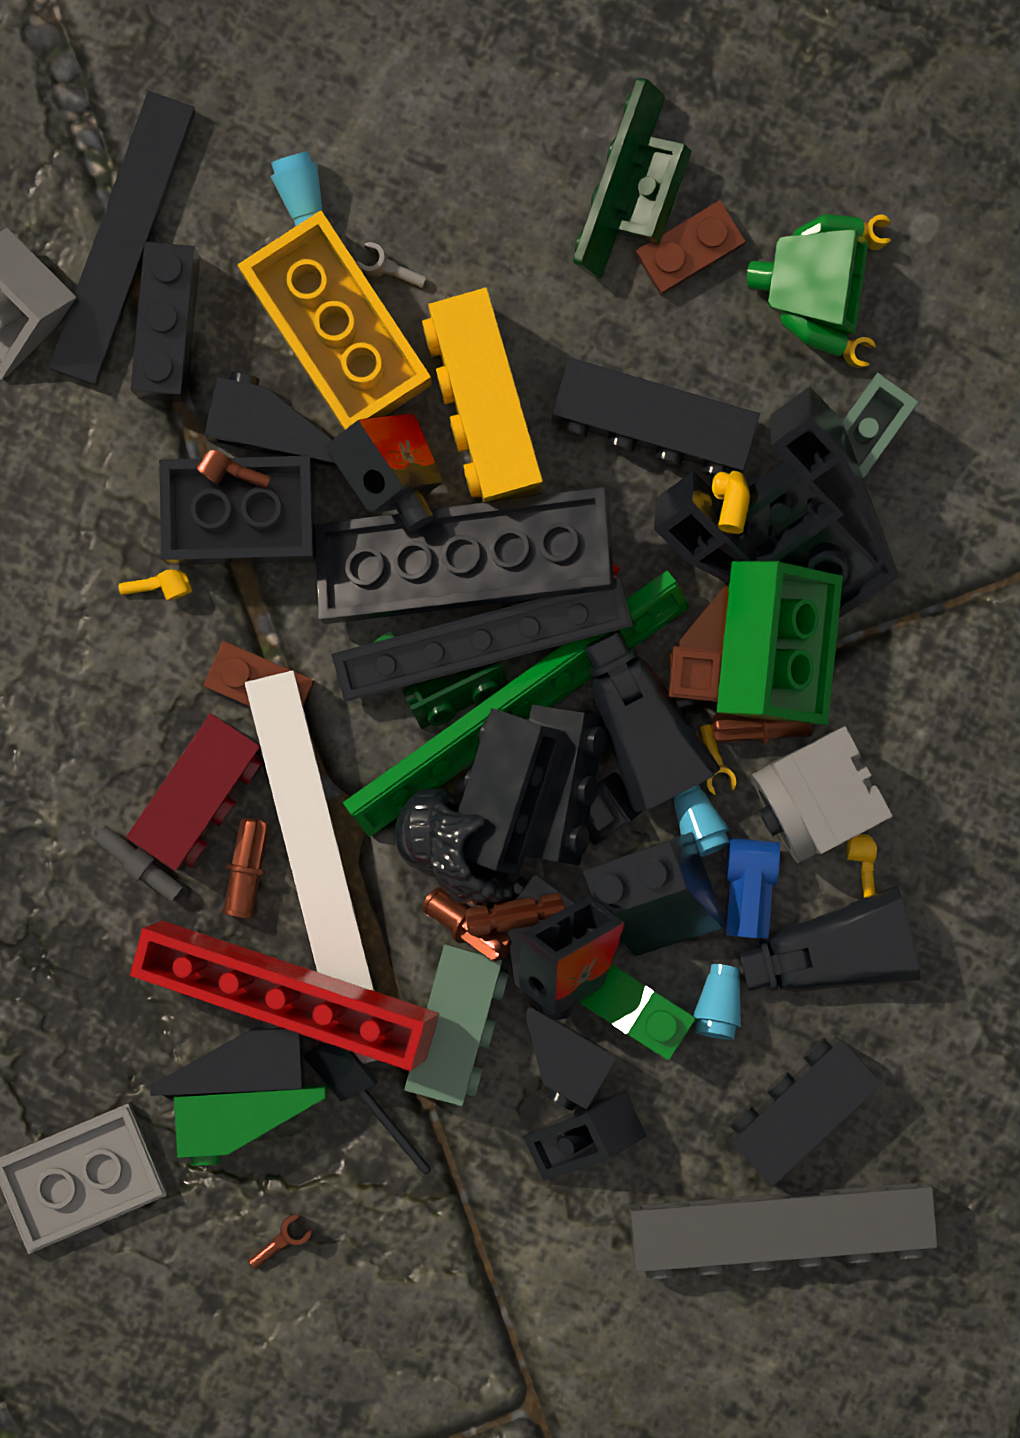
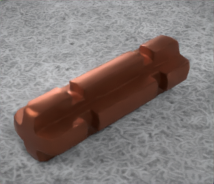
M553 893L542 895L540 900L534 901L533 897L496 903L491 909H487L486 905L469 908L465 915L467 929L470 935L478 936L489 934L491 929L495 928L497 932L534 926L538 924V921H544L565 909L561 894Z

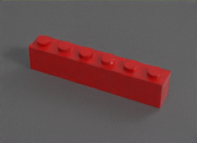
M164 920L142 928L130 976L408 1071H412L427 1060L440 1014Z

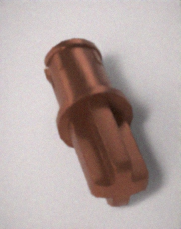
M717 713L712 718V734L714 740L718 743L760 740L761 744H768L769 739L803 736L806 738L812 737L813 724L749 718L725 713Z
M242 818L240 821L232 864L227 863L226 869H230L231 872L224 908H222L223 914L249 919L254 917L253 910L260 875H265L266 870L261 869L269 825L265 821L252 818Z
M441 887L435 888L428 894L423 903V912L448 929L454 941L457 943H467L491 962H497L508 955L511 940L501 931L497 932L496 928L491 929L489 934L470 935L465 916L469 908L466 905L454 902Z

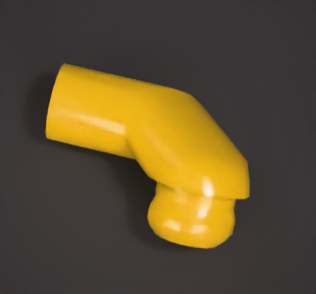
M734 470L730 474L719 472L714 476L712 483L714 496L717 499H724L718 528L727 533L741 534L744 530L750 502L746 478L742 473Z

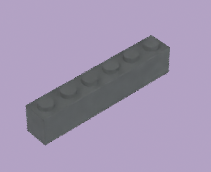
M927 1182L629 1205L634 1267L636 1272L645 1271L647 1279L671 1278L676 1276L675 1269L695 1267V1274L697 1275L721 1274L725 1272V1265L745 1263V1270L764 1271L774 1269L775 1261L795 1259V1266L813 1267L824 1265L825 1257L842 1255L845 1256V1262L863 1263L874 1261L875 1253L894 1251L895 1258L913 1259L924 1257V1249L937 1248L933 1190Z

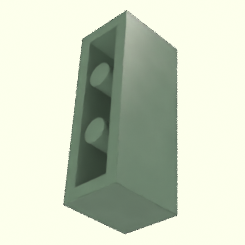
M448 943L444 944L427 1009L440 1013L427 1060L412 1071H409L405 1091L463 1106L465 1095L476 1096L483 1068L474 1066L479 1046L489 1048L496 1023L495 1019L487 1018L492 998L502 1000L509 971L500 969L502 958L497 962H491L477 951Z

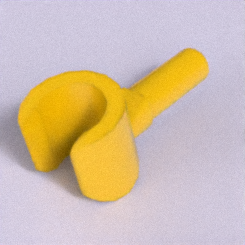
M173 569L165 570L149 579L119 583L121 595L154 591L161 588L166 601L180 598L192 592L186 573Z
M712 724L701 726L700 731L703 742L720 766V770L715 774L719 772L727 773L728 782L733 791L736 786V777L730 768L723 765L722 757L719 754L717 743L712 734ZM712 777L704 782L709 791L716 795L712 786Z
M858 834L847 841L846 860L861 862L860 871L864 898L875 894L873 871L877 846L871 836Z

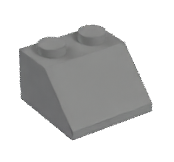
M8 228L0 231V380L7 377L57 328L76 299V296Z

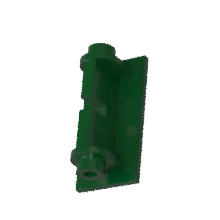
M494 662L454 673L456 678L447 682L445 676L411 684V687L404 690L403 694L421 730L430 725L438 726L450 721L456 715V712L475 703L481 704L508 685V680L500 663Z

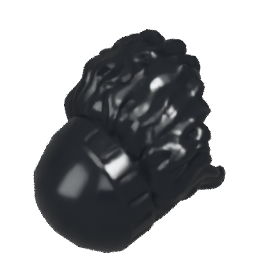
M421 789L412 795L400 810L394 830L397 851L406 864L428 876L435 877L440 887L449 894L454 902L461 904L471 903L474 906L486 905L489 907L493 903H502L511 899L514 893V886L507 879L508 873L495 871L467 861L463 856V845L466 838L485 824L484 817L480 814L463 815L458 812L460 805L455 803L453 796L445 789Z

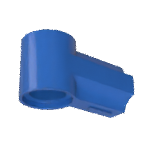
M729 838L730 844L727 847L725 880L729 882L725 935L768 938L772 906V886H776L778 880L780 843L777 841Z

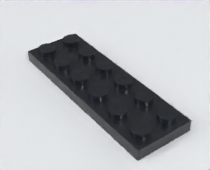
M605 487L431 509L434 519L414 531L407 530L399 514L315 524L318 619L323 624L615 590L609 492Z

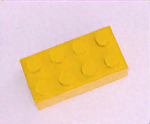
M321 210L237 264L243 278L343 430H346L358 419L387 416L432 386L431 376Z
M487 287L428 304L430 318L422 320L423 331L431 357L440 355L443 362V367L436 368L437 379L444 404L453 402L455 404L457 415L450 416V424L458 452L468 450L471 463L464 464L463 466L471 498L481 497L484 503L523 498L541 493V474Z

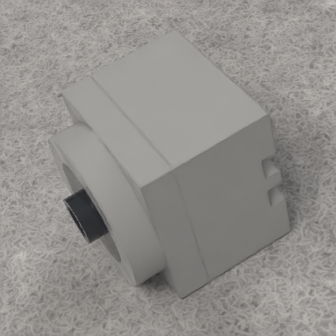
M845 726L821 736L751 774L755 789L764 808L759 810L765 826L772 837L779 834L787 850L797 863L815 854H822L893 817L879 789L875 785H871L869 780L871 774L868 768L863 767L858 759L861 758L860 753Z

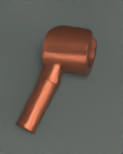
M218 450L207 452L197 466V470L216 484L221 481L226 472L263 488H267L270 476L243 467Z
M300 1215L286 1217L282 1222L281 1232L270 1243L248 1259L254 1269H257L289 1244L301 1245L310 1238L311 1229L305 1232L299 1239H291L287 1234V1227L290 1222L296 1220Z

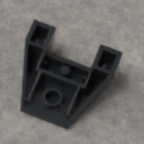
M809 386L771 414V446L785 461L748 487L750 502L744 530L741 534L727 533L718 528L723 500L717 499L712 489L694 471L656 498L654 530L686 562L728 584L730 583L732 562H782L843 576L839 618H841L897 580L899 576L843 421Z

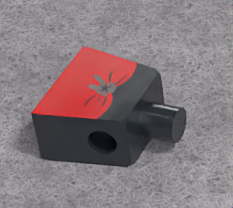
M414 413L358 419L325 446L368 511L379 513L397 510L408 531L417 530L434 519V515L424 497L441 484L442 476Z
M587 895L524 931L521 935L519 985L522 991L542 1005V1011L549 1018L556 1020L568 1018L571 1015L574 1004L599 990L605 983L625 922Z

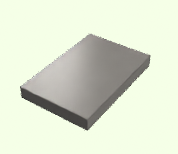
M131 1102L0 1157V1187L28 1254L168 1195Z

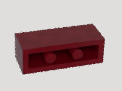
M210 713L126 838L174 871H181L185 864L193 868L209 844L202 838L210 826L215 823L220 827L235 807L237 802L230 798L241 781L249 785L264 764V760L258 757L262 751L261 746L216 715Z

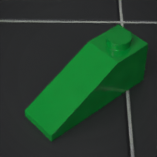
M612 963L602 987L579 1001V1003L668 1061L696 1019L692 1014Z
M304 1085L302 1089L176 1095L174 1097L177 1158L190 1157V1165L193 1166L221 1163L220 1155L232 1153L326 1098L328 1095V1085Z

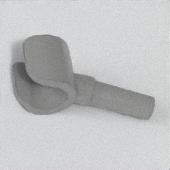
M368 242L363 245L368 251L380 256L379 261L373 266H366L357 261L358 266L367 276L376 278L387 274L420 288L423 287L426 280L425 276L389 260L387 254L378 244Z

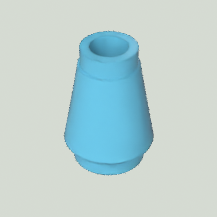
M309 151L271 162L274 174L270 177L291 218L294 220L295 226L323 210L317 162L312 163Z
M699 784L673 797L681 835L693 833L701 857L717 852L730 844L726 834L730 830Z
M711 964L710 974H708L693 1015L696 1018L694 1020L696 1021V1034L717 1039L734 1040L736 1029L741 1028L739 968Z

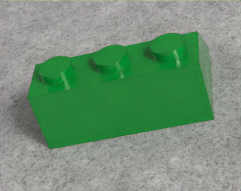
M732 562L717 712L749 718L828 725L843 576L782 562Z

